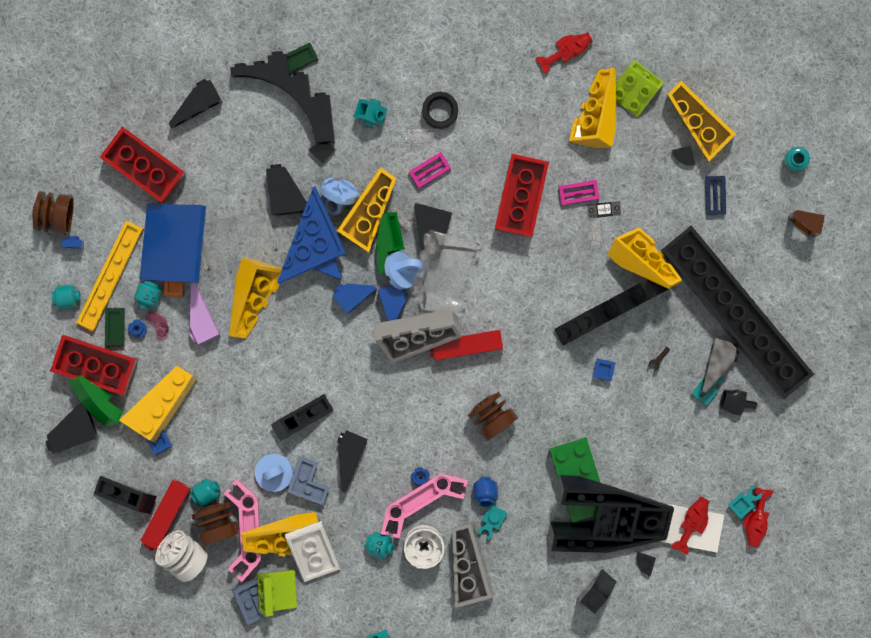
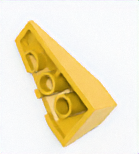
M615 68L598 71L589 89L591 95L586 103L583 102L581 105L583 111L580 118H575L572 124L569 142L596 149L613 146L616 132Z
M638 227L615 238L608 256L620 267L668 289L680 284L682 281L672 265L665 262L662 251H658L655 248V241L641 228Z
M242 257L235 281L229 331L231 337L247 338L258 321L257 315L261 308H266L269 304L267 302L268 297L272 292L276 293L280 284H278L277 280L282 268L257 259Z
M316 512L296 514L242 532L243 551L267 554L268 552L276 553L278 556L283 557L285 555L293 556L285 534L317 523Z

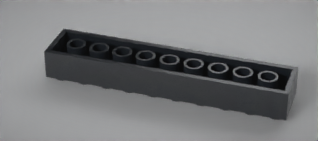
M692 225L660 250L666 260L732 340L738 344L741 351L781 399L787 398L814 375L812 370Z

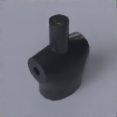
M737 389L724 390L720 400V409L735 415H742L744 407L756 409L757 402L746 400V391Z

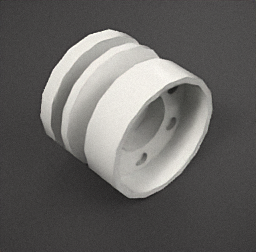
M421 524L414 526L408 531L404 538V553L411 565L421 569H428L441 561L445 546L442 535L436 528ZM427 541L428 548L420 549V542L425 543Z
M177 530L162 540L157 548L155 561L178 580L187 582L195 578L202 571L207 561V551L203 546L187 536L186 533Z

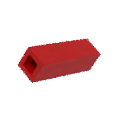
M494 330L462 336L430 349V356L435 357L436 361L503 349L501 331Z
M176 479L172 480L140 540L144 543L143 547L151 551L157 550L170 530L191 487Z

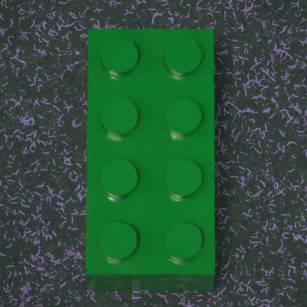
M587 437L549 448L558 480L560 475L581 476L600 482ZM566 505L572 523L595 515L596 506Z

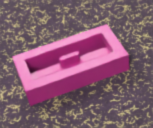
M440 152L409 171V174L417 187L421 188L450 170L451 167ZM439 158L442 160L436 165L429 168L428 170L421 173L420 175L415 176L414 173L423 169ZM443 164L445 165V168L428 177L424 181H418L419 179L426 176L435 169L439 168Z
M597 180L559 186L561 205L600 199ZM590 185L594 187L593 189L564 193L563 191L565 189ZM595 193V196L565 200V197Z

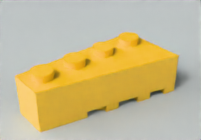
M381 167L378 168L336 231L369 253L396 178Z
M176 366L119 421L148 440L156 443L161 432L165 430L197 378Z

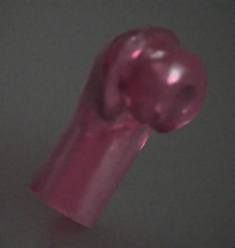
M149 311L146 319L156 324V334L159 337H165L169 331L166 318Z

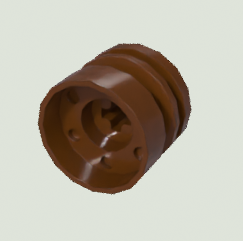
M39 191L32 212L34 231L40 232L43 228V231L47 233L51 225H53V232L55 234L68 235L73 218V196L59 194L56 202H54L53 193L49 192L46 197L44 191Z
M500 392L487 396L475 405L467 415L469 419L476 414L478 415L479 419L473 423L474 425L481 422L484 423L479 432L486 442L518 419L512 408L502 411L501 408L506 403L505 399L499 404L496 403L495 400L502 396Z
M230 502L216 503L202 508L197 513L191 515L193 520L200 517L202 519V522L194 524L195 527L204 526L205 528L204 531L198 534L201 546L240 534L236 521L227 522L226 518L233 515V511L226 514L223 509L231 507Z

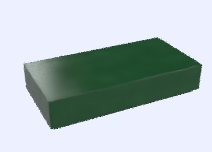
M311 43L287 53L289 74L318 61Z
M105 308V346H125V308Z

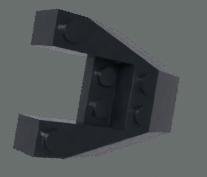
M560 475L557 493L561 505L596 506L593 523L550 522L547 538L551 551L609 553L667 540L674 512L673 506L581 476Z

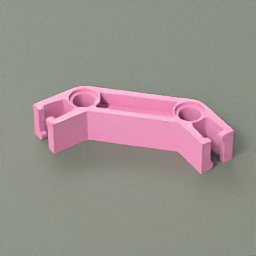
M440 474L388 506L381 534H389V531H385L389 520L397 521L399 523L397 533H393L392 537L400 539L405 518L442 495L464 499L465 491L458 494L449 489L452 481L464 483L463 487H467L468 480ZM441 478L446 479L448 482V486L445 489L437 487V481ZM393 507L401 509L400 517L394 518L390 512Z
M236 479L233 485L235 487L238 485L245 494L239 500L230 493L231 490L228 488L224 495L239 507L241 555L228 570L231 573H235L237 570L234 567L243 561L249 566L244 575L237 576L243 582L262 560V554L255 553L257 555L256 561H248V552L243 551L241 536L242 532L260 527V510L258 497L239 479ZM246 497H250L254 501V505L251 508H247L244 505Z

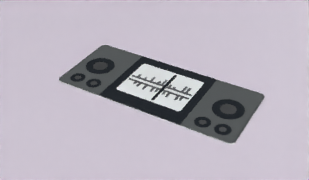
M620 201L587 204L588 218L621 215Z

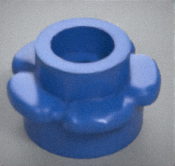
M133 320L128 325L131 337L142 338L146 334L147 326L141 320Z
M416 468L415 472L411 474V480L414 481L416 486L420 487L430 480V474L426 469Z

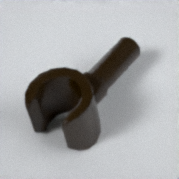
M668 347L656 359L654 358L649 361V365L653 361L658 363L654 371L659 369L660 362L670 351Z

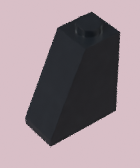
M281 164L270 165V169H266L272 216L302 213L307 201L289 172Z
M415 203L414 209L421 252L425 254L424 258L436 260V257H441L452 212Z
M79 403L47 435L48 440L45 442L48 450L56 454L97 439L99 436L91 414L82 403Z
M601 569L577 599L595 614L608 599L617 581Z

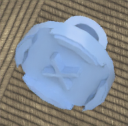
M328 178L321 185V193L326 197L325 208L329 214L338 215L344 211L346 205L354 204L357 201L359 193H357V188L346 180L339 179V181H334L335 178ZM332 201L337 204V209L333 207Z
M404 252L392 253L385 261L386 276H389L391 279L389 281L391 285L399 290L411 287L415 282L416 274L422 271V261L410 259Z
M270 454L259 460L255 467V478L261 488L266 491L277 492L285 489L290 484L293 468L287 458L279 454Z

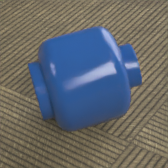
M481 477L473 484L474 501L482 507L492 506L498 500L497 482L491 480L490 477Z

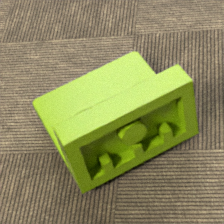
M634 59L616 82V102L638 117L664 82Z
M294 570L257 574L259 612L266 617L273 616V611L297 607Z

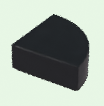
M317 144L308 150L323 163L336 149L327 144Z
M691 146L672 150L673 156L682 164L688 166L695 165Z
M637 552L636 558L639 568L645 574L651 576L656 557Z

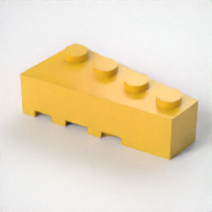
M682 81L667 94L708 162L736 135Z

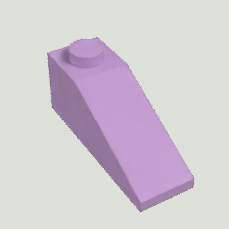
M192 283L190 300V328L192 331L189 334L194 343L197 342L201 345L220 336V332L197 284Z

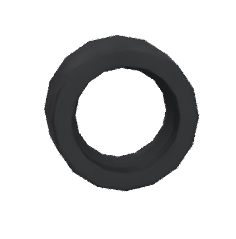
M446 92L432 93L423 103V118L433 128H448L455 122L458 116L456 100ZM438 99L447 101L452 109L450 117L441 122L432 119L429 114L431 103Z

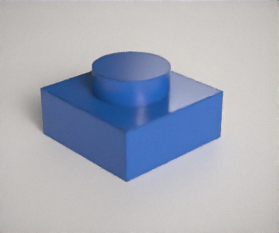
M68 236V239H62V247L84 249V241L79 240V236Z
M596 358L592 377L612 381L616 362Z
M165 430L161 432L156 443L146 438L156 456L173 447Z

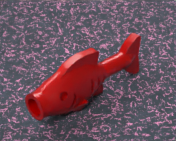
M588 32L565 36L556 42L559 49L555 54L548 58L536 57V60L541 65L544 74H547L551 64L560 59L566 63L571 58L579 57L593 40Z
M756 487L754 489L756 495L758 496L762 493L763 497L758 500L756 510L753 513L749 512L744 517V528L748 545L753 547H759L767 533L769 512H764L766 499L773 494V490H763Z
M700 496L686 511L685 519L680 525L685 531L679 541H675L670 545L671 548L680 550L686 555L689 554L687 542L691 534L695 531L702 534L707 527L709 500Z

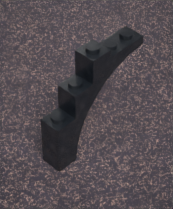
M283 51L272 52V55H268V63H265V61L253 62L254 65L246 66V63L234 64L235 67H230L233 78L248 77L263 80L287 92L306 113L313 129L316 145L335 143L330 95L320 92L315 93V96L311 97L309 75L304 74V72H295L293 76H290L287 54H283Z
M646 279L554 330L564 346L669 289Z

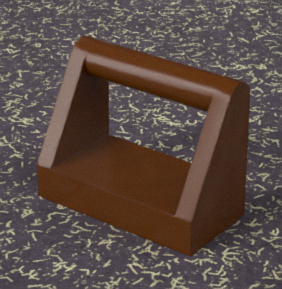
M796 210L789 214L788 219L808 236L817 237L822 234L825 215Z

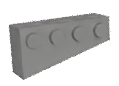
M452 309L374 324L376 342L391 364L462 337L460 321Z
M474 521L453 527L455 608L493 598L494 593Z

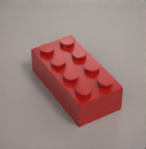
M123 126L100 156L102 160L162 204L166 203L186 175L183 170Z
M511 154L495 225L496 231L532 239L548 170V161Z
M62 334L50 371L72 379L81 375L99 388L126 396L138 359Z

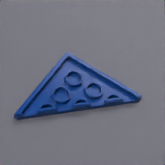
M316 186L311 190L277 280L278 284L346 254Z

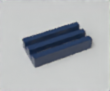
M706 176V215H726L725 176ZM710 180H713L714 210H711ZM717 180H721L722 210H718Z

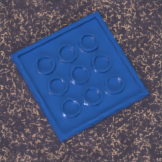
M147 204L139 280L199 283L206 206Z

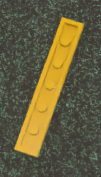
M127 220L125 221L76 324L92 332L95 331L143 232V228Z

